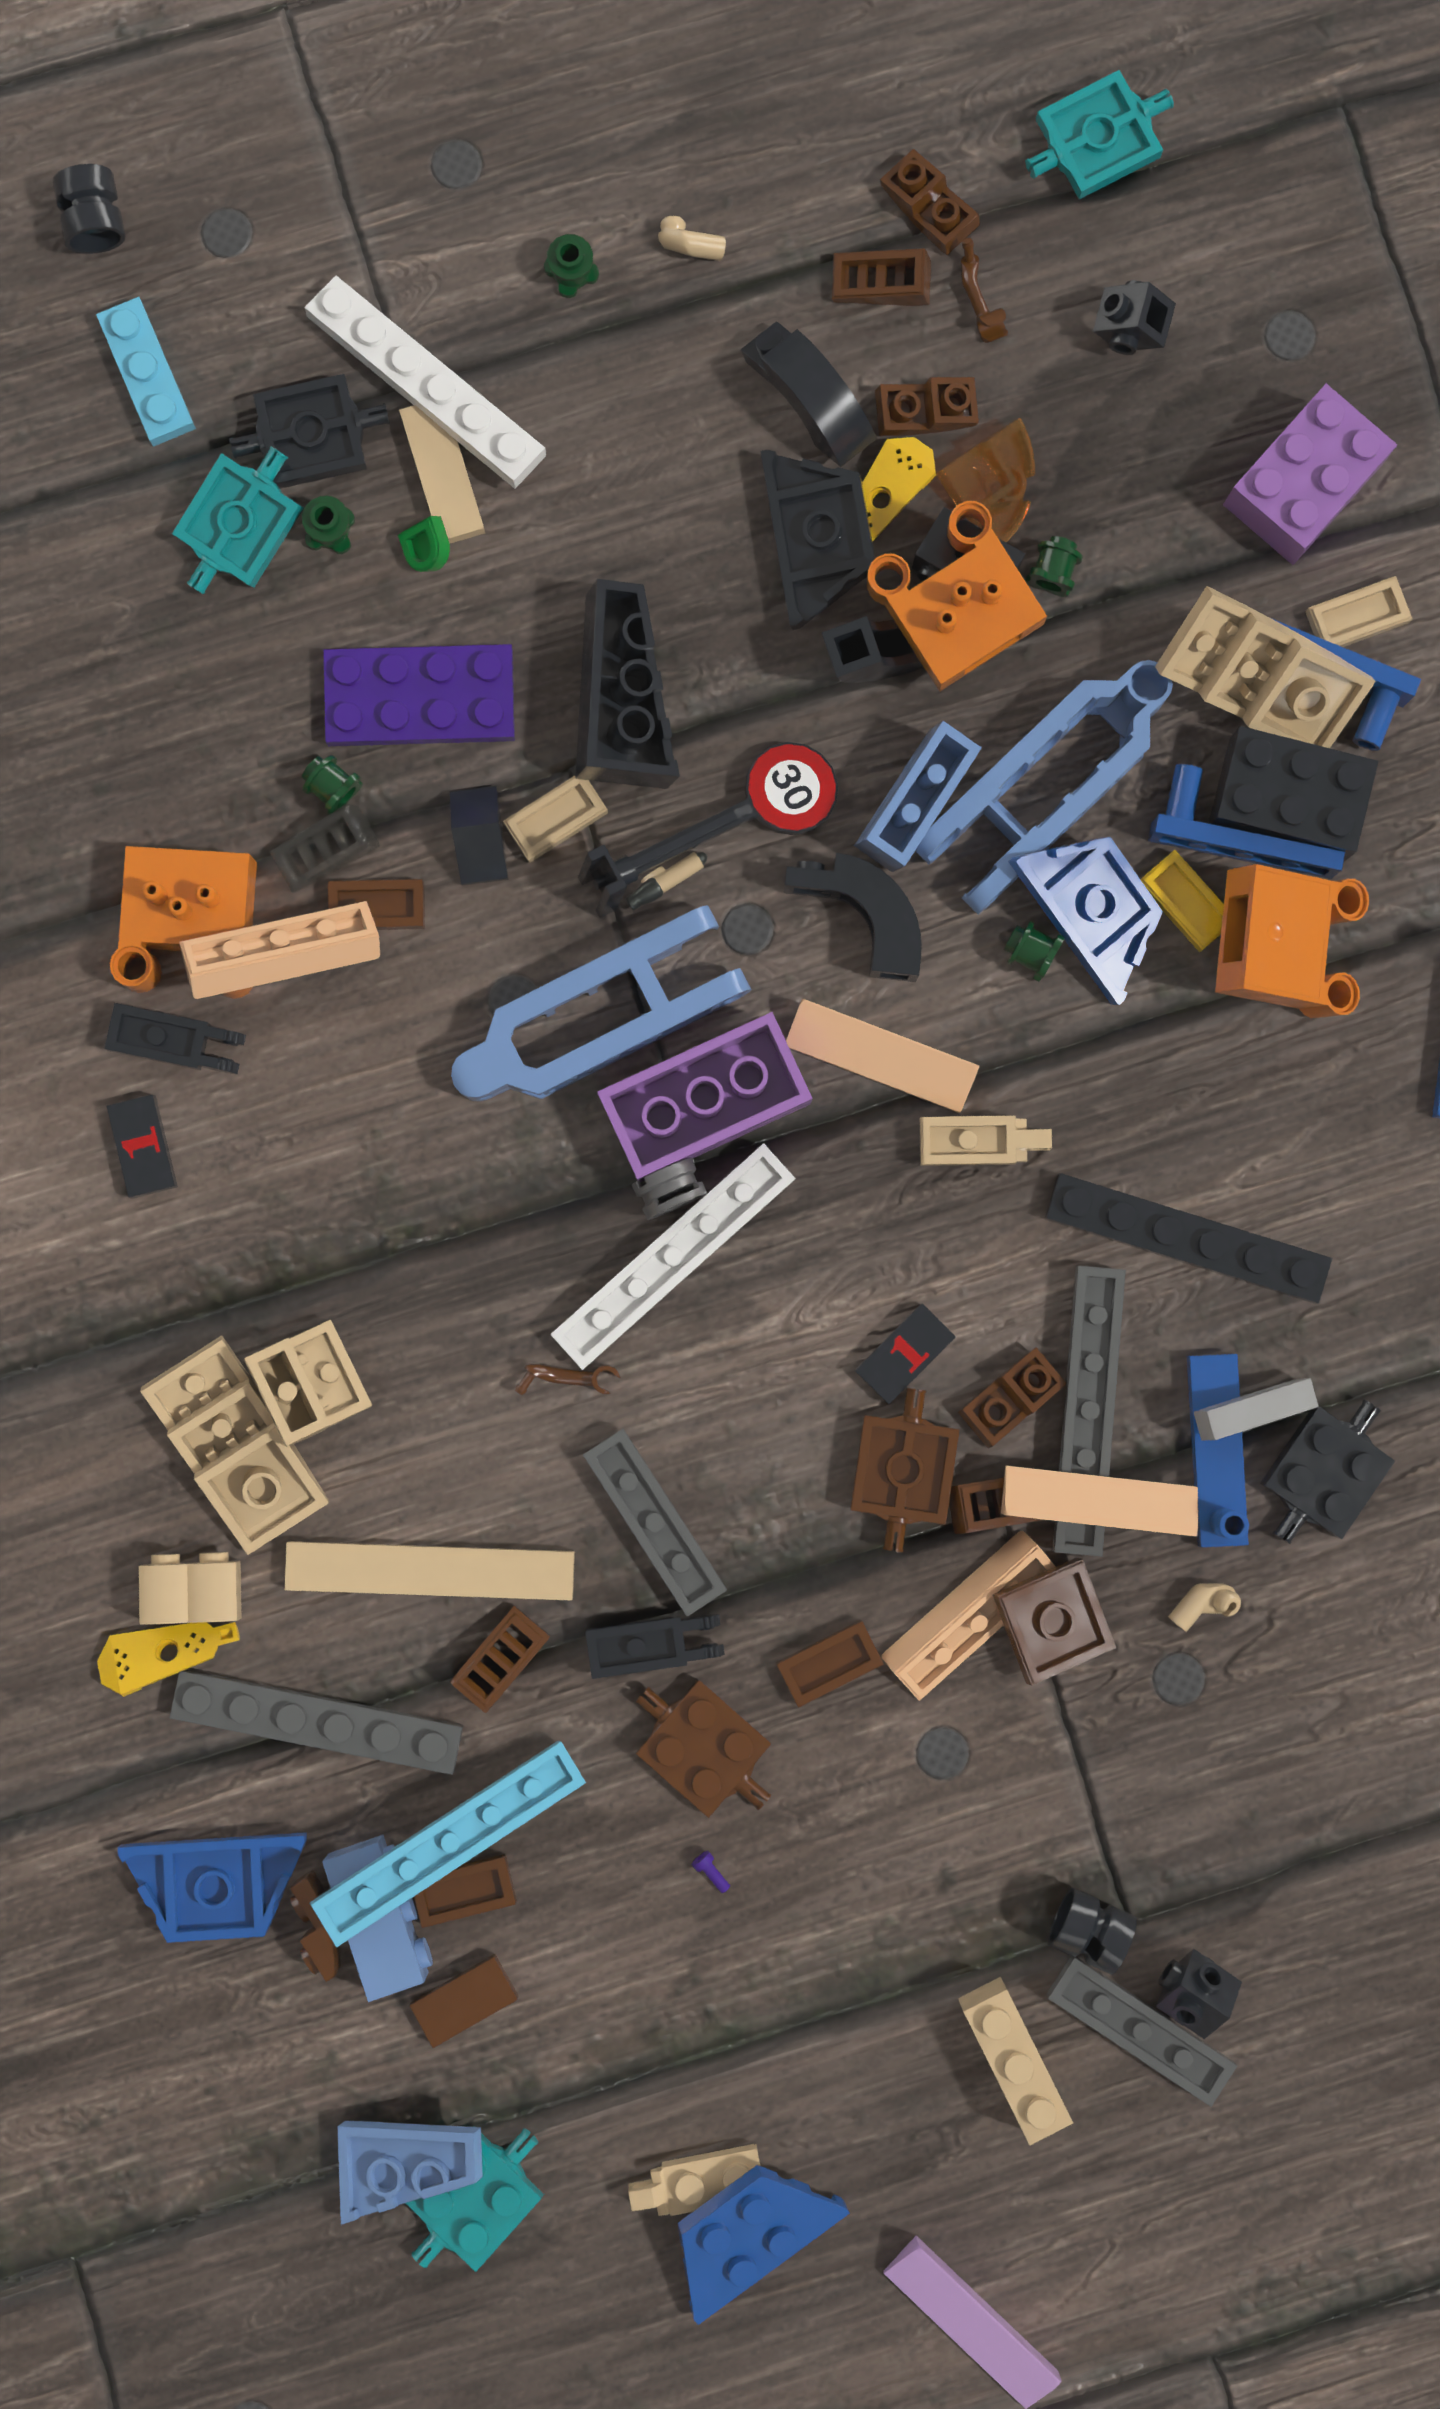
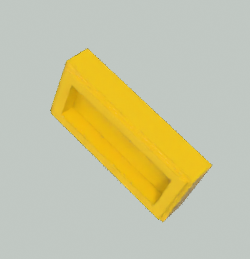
M1173 850L1140 879L1162 911L1199 952L1221 935L1223 902L1176 850Z

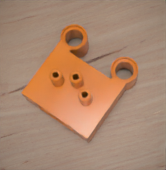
M965 501L958 504L949 517L947 533L949 542L955 550L965 553V555L909 590L910 569L908 563L896 554L885 553L878 556L871 562L868 569L867 589L870 596L877 603L885 605L939 692L1043 626L1047 618L1043 608L992 530V517L989 510L977 501ZM972 517L981 523L983 531L976 537L968 538L958 532L957 523L961 519ZM885 569H892L901 576L902 582L893 590H885L876 583L875 578L877 574Z
M126 846L118 949L114 952L110 961V970L114 979L131 991L137 993L148 992L156 987L162 975L161 964L150 953L151 949L181 951L179 943L181 941L253 926L257 871L255 859L248 853ZM135 958H144L146 961L145 973L138 979L129 980L126 976V968L129 962ZM253 987L223 993L222 995L232 999L242 998L249 994Z
M1258 864L1227 870L1215 993L1297 1008L1309 1018L1348 1015L1353 1012L1360 999V990L1356 980L1347 973L1325 975L1329 929L1332 924L1357 921L1365 915L1369 906V894L1366 887L1356 879L1331 881Z

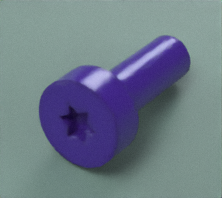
M707 1850L701 1853L691 1865L697 1872L703 1871L722 1894L730 1888V1884L712 1864L714 1857Z

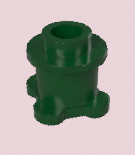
M565 234L557 237L550 244L547 251V259L544 263V270L547 276L555 279L559 285V294L562 297L573 298L576 296L578 289L586 284L597 282L599 269L597 265L593 264V251L590 244L583 237L575 234ZM568 259H574V260H575V261H573V262H566V260H568Z
M319 496L312 499L305 506L302 514V524L306 531L305 542L307 546L315 551L321 548L333 549L337 554H344L350 550L351 542L348 537L350 527L355 523L353 512L346 508L339 499L331 496ZM324 519H333L329 524L321 525Z
M1052 536L1049 541L1039 542L1037 550L1040 552L1036 567H1032L1026 577L1025 582L1027 585L1043 589L1060 597H1068L1075 585L1074 581L1071 580L1075 565H1079L1083 560L1082 554L1076 550L1077 544L1060 536Z
M330 755L325 759L318 756L302 773L301 778L305 780L302 791L306 794L313 793L326 804L327 814L334 818L342 811L350 799L357 794L363 783L360 781L361 777L357 773L348 775L336 764L337 758Z
M1029 921L1025 929L1016 925L1003 950L1011 954L1007 961L1008 963L1012 964L1016 961L1034 971L1033 979L1039 982L1048 971L1065 937L1058 934L1056 939H1052L1034 929V923Z

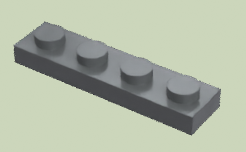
M624 1428L583 1454L686 1616L694 1613L727 1591L726 1586Z
M1070 1956L1046 1994L1049 2000L1210 2107L1213 2106L1237 2068L1233 2060L1077 1956L1075 1958Z

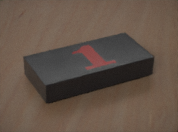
M151 1094L106 1106L128 1197L133 1199L177 1188L178 1185L156 1096Z
M921 1303L873 1351L855 1372L887 1404H890L956 1336Z

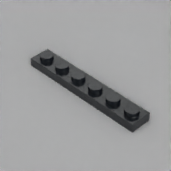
M1059 1173L1044 1218L1051 1222L1314 1304H1319L1333 1259Z

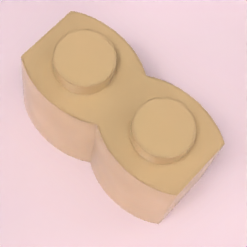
M228 1552L199 1553V1562L180 1563V1554L151 1555V1564L139 1566L140 1624L225 1622L242 1619L240 1561H229Z

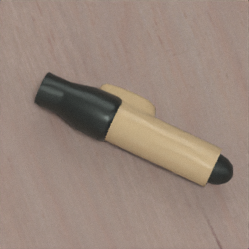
M692 852L668 869L658 867L641 880L642 884L625 898L627 904L634 911L640 906L662 897L665 892L704 868L703 865L707 861V854L704 852Z

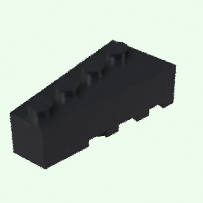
M597 579L586 594L575 779L668 789L680 777L677 760H674L670 740L672 731L669 717L666 718L661 692L663 690L661 672L657 670L653 650L655 641L643 584Z

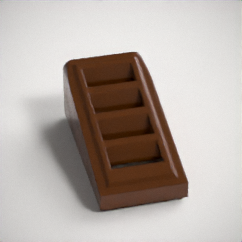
M925 248L834 253L833 302L899 306L930 304L931 260ZM850 267H858L857 288H849ZM869 268H876L875 287H868ZM888 269H895V286H887ZM907 270H914V285L906 286Z
M1004 1478L951 1486L949 1507L955 1534L988 1530L1044 1519L1001 1514ZM986 1490H992L996 1518L990 1519ZM969 1493H972L977 1521H974Z
M514 1605L451 1679L450 1683L479 1709L487 1713L551 1636ZM511 1624L533 1641L528 1649L506 1631ZM498 1639L520 1656L515 1664L494 1646ZM485 1654L507 1672L502 1679L480 1661ZM472 1670L494 1687L490 1694L468 1677Z

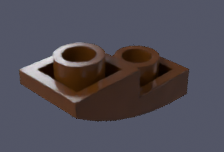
M912 149L880 179L881 186L903 213L946 255L980 225L979 214L947 187L946 176L915 149Z
M930 377L925 384H880L875 390L879 436L945 432L974 427L979 423L974 377Z
M1035 1347L960 1409L958 1413L989 1449L1027 1416L1037 1411L1067 1383L1038 1348Z
M311 1870L297 1879L290 1890L294 1896L290 1898V1901L300 1919L305 1923L310 1920L314 1926L306 1931L300 1940L303 1948L300 1949L301 1956L309 1970L315 1975L320 1972L327 1982L335 1977L341 1967L340 1946L336 1947L309 1904L325 1893L314 1870Z

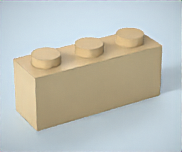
M999 1977L958 1998L962 2010L1029 2145L1073 2124L1002 1978Z

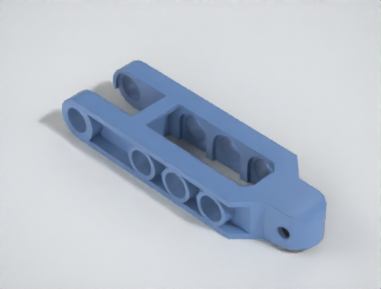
M1151 660L1140 661L1133 665L1117 681L1083 680L929 828L915 850L928 864L935 861L983 814L1014 845L994 864L990 872L971 891L963 895L962 899L978 915L1019 877L1008 862L1016 856L1049 849L1144 757V753L1150 748V718L1164 704L1172 691L1173 685L1172 680L1161 676L1155 668L1158 662ZM1086 715H1100L1120 735L1119 748L1105 762L1102 760L1090 776L1072 794L1068 793L1043 822L1027 831L998 800Z
M702 906L496 1009L485 1042L465 1051L456 1058L451 1073L453 1084L462 1096L472 1101L487 1100L509 1089L543 1099L745 996L752 989L742 970L738 968L668 1001L650 965L682 950L681 946L685 942L710 929L717 930L719 928L709 906ZM630 971L631 975H634L652 1011L537 1069L523 1064L511 1041L514 1029L543 1014H546L547 1017L556 1014L555 1009L585 993H588L589 996L597 993V988L600 985Z

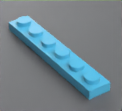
M556 1741L309 1904L333 1944L338 1947L586 1782L563 1743Z

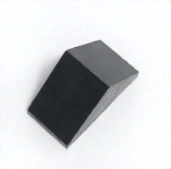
M497 786L450 791L451 830L461 884L470 885L509 880Z

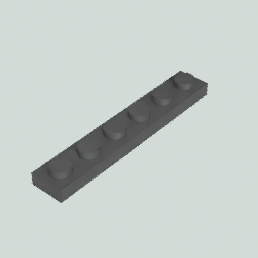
M1076 1266L1059 1463L1060 1472L1109 1477L1126 1270ZM1055 1521L1052 1551L1103 1557L1105 1526Z
M187 1669L179 1672L170 1713V1719L451 1775L455 1771L464 1727L462 1724Z

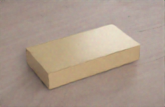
M1396 576L1311 606L1305 612L1314 636L1341 647L1403 626L1413 619Z
M573 776L503 822L528 862L531 863L608 814V809L589 780L575 779V776Z

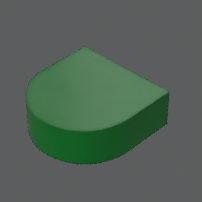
M429 516L398 534L405 559L414 570L419 572H435L446 564L450 553V543L441 516Z

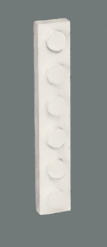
M335 276L304 307L306 315L311 321L413 405H416L514 489L546 457V450L543 445L338 276Z
M763 1143L552 1332L551 1336L577 1365L584 1370L796 1178Z

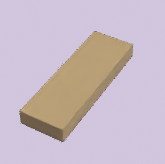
M416 405L400 409V415L431 516H441L449 543L485 534L458 441Z

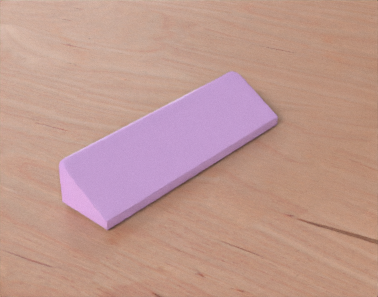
M915 2236L883 2271L904 2294L1025 2409L1053 2391L1062 2382L1058 2370L919 2237Z

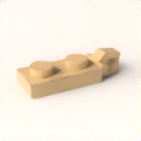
M1016 1116L920 1117L919 1119L920 1166L1012 1165L1017 1162H1027V1151H1049L1052 1149V1129L1027 1130V1119H1017Z
M757 2144L662 2162L661 2167L650 2170L651 2179L629 2183L628 2195L631 2210L638 2211L657 2207L658 2216L668 2214L674 2216L695 2211L756 2165L761 2166Z

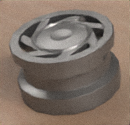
M692 1158L658 1170L644 1177L645 1181L641 1183L639 1180L632 1184L636 1196L642 1197L645 1202V1206L642 1209L647 1220L671 1212L707 1194L703 1182H697L693 1174L696 1171V1167ZM686 1189V1193L659 1204V1201L670 1198Z

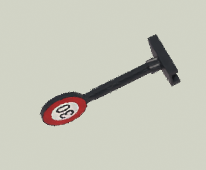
M785 742L770 746L755 758L746 775V800L630 857L624 855L613 861L604 844L587 853L578 879L582 885L594 880L593 885L595 889H600L602 896L597 905L596 912L599 918H602L617 910L627 885L637 881L638 875L752 819H758L762 825L781 834L799 835L811 832L828 819L837 802L838 783L833 767L820 752L805 744Z

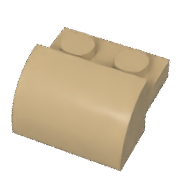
M331 1320L290 1339L286 1338L244 1358L286 1447L318 1434L328 1427L372 1406Z

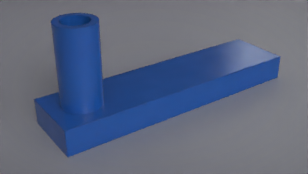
M1277 621L1373 677L1376 682L1367 693L1371 696L1353 742L1364 749L1379 751L1397 706L1403 708L1415 696L1421 679Z
M1187 764L1175 765L1166 814H1158L1153 820L1148 841L1332 879L1342 871L1345 852L1193 821L1203 769Z
M1237 1354L1187 1356L1194 1486L1198 1487L1197 1545L1198 1547L1249 1545L1242 1432L1218 1440L1201 1441L1194 1416V1411L1240 1397Z

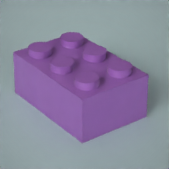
M1326 383L1233 487L1223 505L1289 563L1294 565L1384 464L1397 444Z

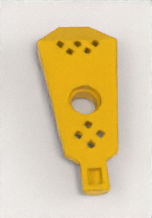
M915 437L887 439L862 482L867 512L871 514L868 518L869 524H872V527H870L872 541L879 536L918 492L924 489L936 476L933 450ZM879 493H886L890 496L889 504L882 509L876 508L873 505L874 497Z
M207 1622L187 1623L110 1635L97 1660L101 1684L124 1697L141 1690L142 1687L213 1659L218 1646L240 1640L236 1622L215 1628ZM167 1645H175L178 1650L176 1657L170 1661L162 1660V1649Z

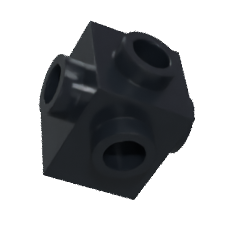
M1131 280L1127 281L1125 285L1105 287L1093 332L1109 343V348L1112 351L1123 355H1133L1136 353V350L1164 348L1176 303L1150 282Z
M1193 1949L1179 1962L1175 1959L1171 1960L1163 1970L1158 1984L1163 1988L1156 2007L1171 2016L1180 2025L1187 2027L1201 2038L1206 2039L1230 2019L1242 1981L1218 1966L1210 1958Z

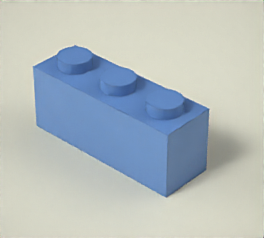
M944 721L929 729L854 846L891 872L904 867L978 755L981 747Z
M380 1835L328 1853L322 1863L330 1887L333 1888L394 1848V1844L387 1846L384 1835ZM413 1898L348 1940L368 2002L424 1983L429 1973L427 1967L433 1965L428 1943L424 1937L417 1938L412 1920L417 1919Z

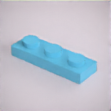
M140 297L96 314L152 446L154 447L195 430L196 427Z

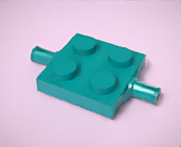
M1118 70L1039 110L1036 122L1047 140L1048 150L1030 159H1026L1027 171L1035 179L1037 176L1058 167L1068 178L1078 199H1081L1161 158L1163 148L1152 130L1151 118L1174 107L1173 98L1171 95L1169 96V90L1165 88L1161 92L1142 101L1138 95L1130 90L1122 73Z
M270 446V450L256 471L253 468L240 466L224 454H220L172 533L191 546L196 555L202 559L190 580L187 581L188 585L205 594V590L217 571L233 574L247 585L255 588L304 509L285 496L277 484L273 482L284 462L288 459L287 456Z
M523 2128L522 2132L506 2149L491 2143L481 2133L483 2177L479 2181L426 2199L419 2198L406 2202L425 2222L430 2232L427 2238L412 2252V2257L417 2262L425 2251L431 2248L420 2261V2266L427 2268L445 2247L455 2252L476 2272L542 2199L544 2193L526 2177L520 2164L535 2145L539 2143L533 2135L519 2149L520 2145L531 2134L529 2130Z

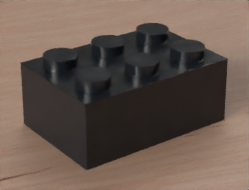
M1239 726L1228 742L1208 824L1345 852V862L1357 852L1379 761Z

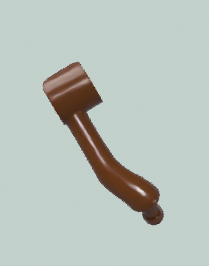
M965 238L962 242L965 254L961 259L962 284L977 316L976 323L983 342L988 343L1009 335L1003 323L1006 320V313L1003 308L989 311L978 285L979 257L974 254L973 240Z
M529 1364L524 1367L527 1373L521 1382L516 1385L515 1391L523 1396L536 1376L542 1380L557 1384L593 1386L602 1394H610L608 1390L599 1385V1374L608 1370L618 1378H621L618 1370L612 1366H601L594 1372Z

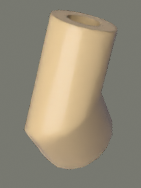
M667 216L662 219L660 223L661 232L658 233V238L665 249L697 258L722 260L726 247L724 236L685 230L686 224L678 216Z
M1199 1583L1188 1591L1169 1614L1168 1618L1187 1632L1202 1613L1222 1614L1225 1617L1235 1615L1241 1607V1599L1233 1587L1224 1583Z

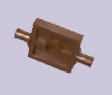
M906 1388L903 1416L887 1419L864 1415L850 1510L876 1514L888 1521L883 1549L892 1551L894 1534L896 1532L894 1547L896 1552L904 1551L903 1545L907 1524L924 1521L946 1525L960 1429L935 1426L922 1419L927 1391L917 1389L916 1403L913 1408L916 1391L913 1388Z
M700 1680L695 1682L683 1698L670 1705L651 1690L649 1686L643 1691L656 1704V1707L652 1706L641 1695L635 1702L657 1720L651 1735L635 1752L644 1762L708 1818L725 1798L736 1792H739L757 1810L764 1806L750 1791H755L766 1802L771 1797V1794L750 1776L755 1763L771 1745L765 1737Z

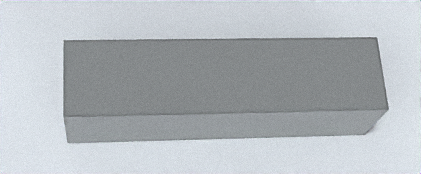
M1301 1378L1194 1411V1416L1201 1441L1218 1440L1319 1406L1311 1378Z

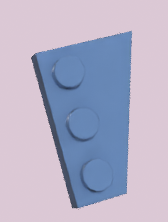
M344 2121L337 2126L341 2225L357 2220L364 2215L396 2208L398 2205L419 2198L426 2199L474 2184L483 2177L481 2127Z

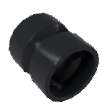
M78 164L59 171L53 177L57 207L63 212L60 217L64 244L68 250L82 254H97L115 249L125 241L126 236L121 211L117 206L112 205L118 199L114 174L109 168L98 164Z
M1072 1887L1065 1895L1055 1915L1049 1933L1048 1945L1074 1958L1083 1953L1087 1964L1113 1975L1122 1965L1132 1944L1137 1917L1112 1905L1101 1909L1099 1899Z

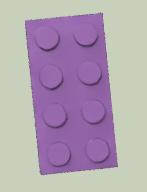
M773 1012L597 1092L637 1181L640 1180V1182L645 1181L644 1177L688 1158L693 1159L810 1105L813 1099Z

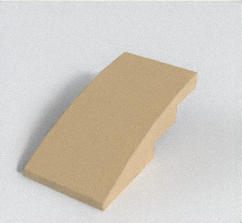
M1208 586L1202 592L1155 666L1161 676L1198 692L1204 701L1241 717L1246 725L1252 729L1330 748L1376 682L1373 677L1332 652L1249 606Z
M222 1335L141 1387L140 1392L168 1430L167 1436L193 1471L194 1480L247 1555L329 1503L328 1498L294 1444L285 1446L256 1384Z

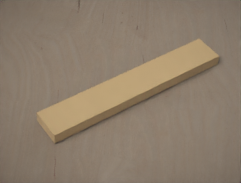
M288 1541L286 1544L284 1590L573 1600L575 1551Z

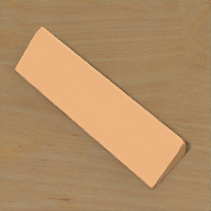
M367 901L179 942L191 991L195 999L375 960L380 957L379 934Z
M801 999L786 1039L789 1049L957 1113H961L980 1067L969 1061L805 999Z
M1005 1466L1001 1514L1197 1536L1198 1487Z
M1024 1531L1018 1532L882 1654V1659L920 1701L1004 1626L993 1594L1056 1566Z

